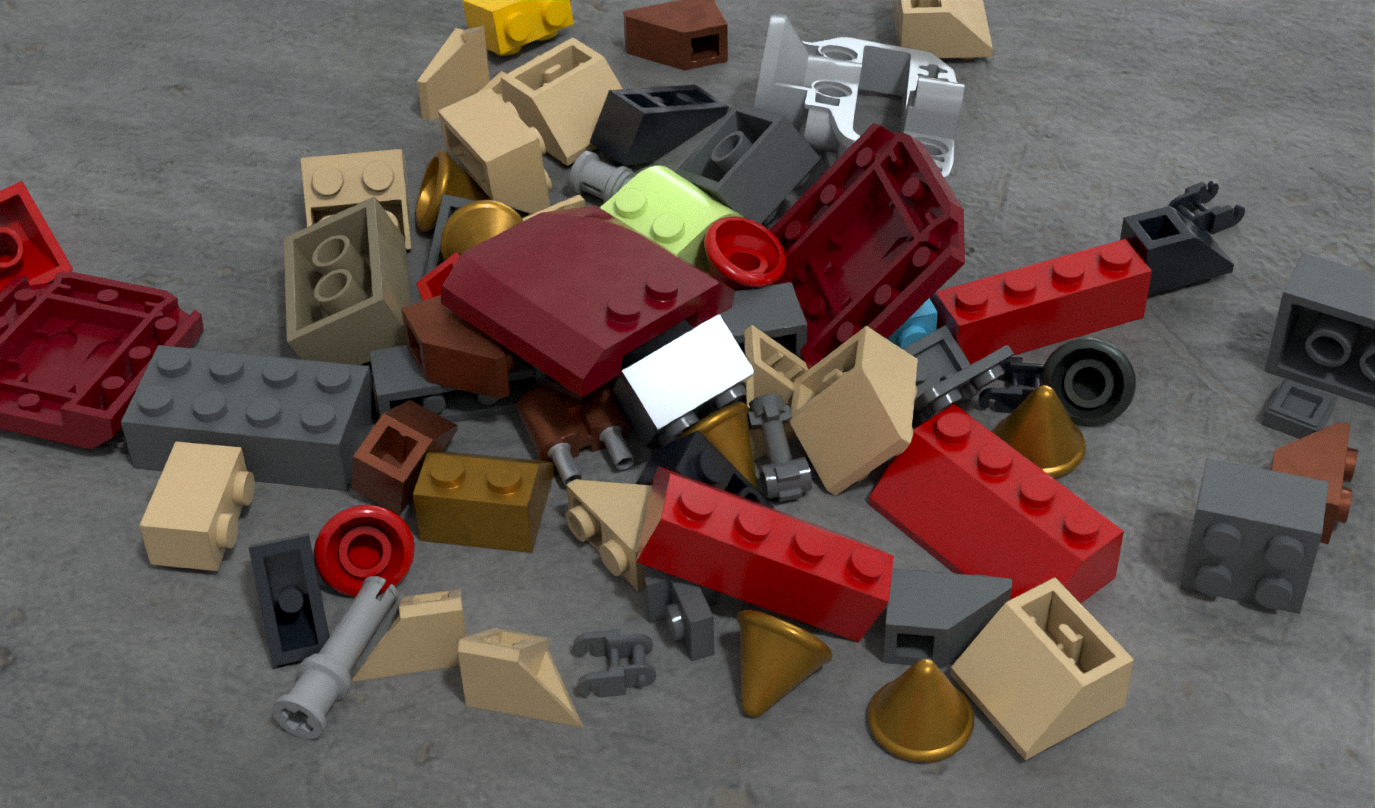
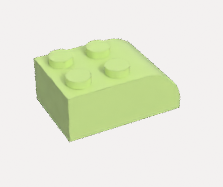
M653 166L643 170L600 207L706 273L709 272L708 259L704 248V237L707 229L721 218L743 217L665 166Z

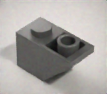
M893 568L890 597L887 604L883 663L914 665L921 659H929L938 668H945L956 661L1000 608L1010 600L1012 579L989 577L986 575H964L929 572L919 569Z

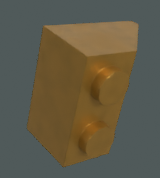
M449 451L427 452L413 492L420 541L533 553L555 473L554 462Z

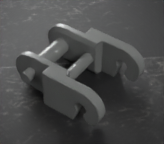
M620 629L586 632L575 638L574 650L577 655H585L587 653L586 646L592 645L596 657L607 656L611 662L609 671L588 673L579 678L577 687L581 696H588L591 693L590 686H596L599 697L626 695L625 688L647 686L656 680L655 668L646 664L645 655L653 648V642L650 637L643 634L620 636ZM633 657V665L620 666V658Z

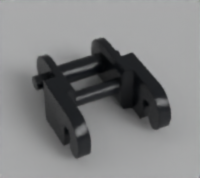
M1214 180L1210 181L1208 185L1202 181L1185 188V193L1174 198L1168 205L1211 234L1235 226L1242 220L1245 214V208L1241 204H1237L1234 207V213L1230 205L1222 208L1216 206L1211 209L1204 205L1211 201L1218 193L1219 185ZM1197 209L1201 212L1196 215L1192 213Z
M1010 357L1000 365L1005 374L997 379L1007 381L1010 384L1009 389H984L979 395V406L986 409L990 405V400L993 399L995 400L997 412L1012 413L1036 388L1041 386V374L1044 365L1023 363V357ZM1019 385H1031V387L1019 386Z

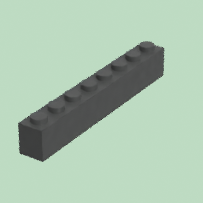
M788 282L734 291L732 308L720 314L743 354L744 330L753 325L804 361L800 349L807 343V322L792 283ZM683 320L627 353L622 359L621 372L693 330L694 327L690 326L688 321ZM407 345L369 351L380 417L383 413L408 400L451 422L518 412L516 408L517 402L523 395L543 387V385L536 382L531 364L511 350L514 369L507 372L510 395L501 399L428 383L407 349ZM619 375L608 381L611 389H613Z

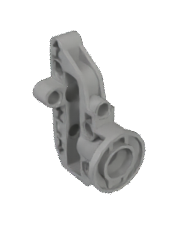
M772 13L758 80L755 108L785 116L814 151L822 155L828 170L860 137L853 130L858 89L901 96L900 120L902 121L899 132L911 135L925 145L949 184L954 161V139L964 95V84L957 83L955 72L951 67L928 51L854 38L841 37L818 42L802 41L787 15Z

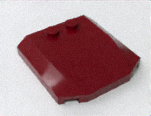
M872 123L770 228V231L783 246L786 255L784 275L772 285L791 282L807 322V343L800 349V352L808 369L824 359L865 326L888 339L965 264L964 209L927 148L911 135L902 132L895 133L875 123Z
M595 205L539 213L462 253L442 285L441 304L582 398L620 375L622 359L627 353L683 320L688 321L690 326L696 328L732 308L735 290Z
M76 272L56 273L53 283L29 285L27 275L15 276L0 291V430L93 449L113 438L122 427L121 420L157 346L190 348L204 332L202 314L194 310L189 315L179 308L176 296L168 291Z

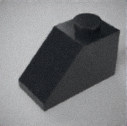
M309 533L250 545L249 553L273 667L301 661L313 654H319L329 639L330 634Z

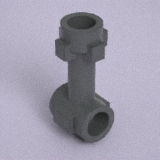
M780 394L759 396L749 402L751 412H748L747 417L750 430L761 429L770 464L759 467L760 482L766 499L777 497L779 502L801 498L802 492L812 490V479L806 458L792 459L783 426V424L789 423V420L792 419L789 404H783Z

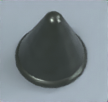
M1079 338L1066 342L1049 355L1043 366L1041 386L1047 385L1054 389L1074 424L1080 426H1099L1115 420L1127 410L1134 398L1136 375L1133 365L1127 356L1116 346L1100 339Z

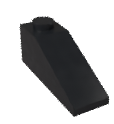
M695 84L609 90L590 143L605 152V158L610 163L620 167L630 168L634 164L652 163L724 117L729 106Z

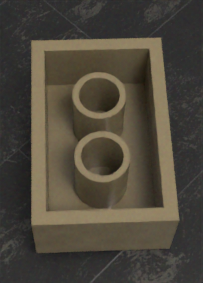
M375 197L283 238L287 343L300 359L362 365L371 361L369 351L407 345L401 308L411 305L405 238Z

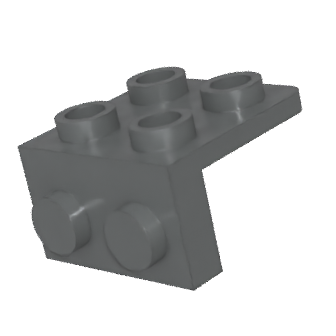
M945 325L903 348V350L918 359L916 375L917 394L914 399L912 420L913 430L950 405L955 404L959 406L980 393L983 387L1003 376L1005 372L1000 365L1014 355L1009 345L970 365Z

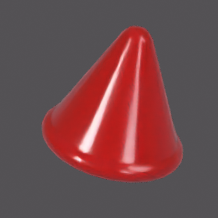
M732 216L715 221L707 229L704 237V248L708 259L709 275L735 291L770 286L784 275L786 255L783 246L777 237L762 224L744 217Z
M376 505L350 507L329 519L320 530L314 547L315 566L322 579L331 588L350 597H356L364 580L369 576L384 578L386 582L378 592L377 596L385 593L391 584L395 587L401 583L408 574L414 560V538L406 522L389 509Z

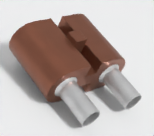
M608 382L593 390L584 402L546 386L527 392L517 402V411L540 460L554 462L565 486L575 479L582 480V475L573 459L579 457L580 448L589 446L591 452L607 448L619 470L629 468L635 461L624 440L630 431L629 423L618 401L612 394V389Z

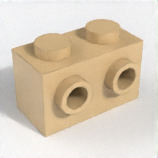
M175 441L139 525L151 565L218 571L226 549H232L236 543L238 518L243 506L250 505L254 495V475L252 472L247 471L242 447Z

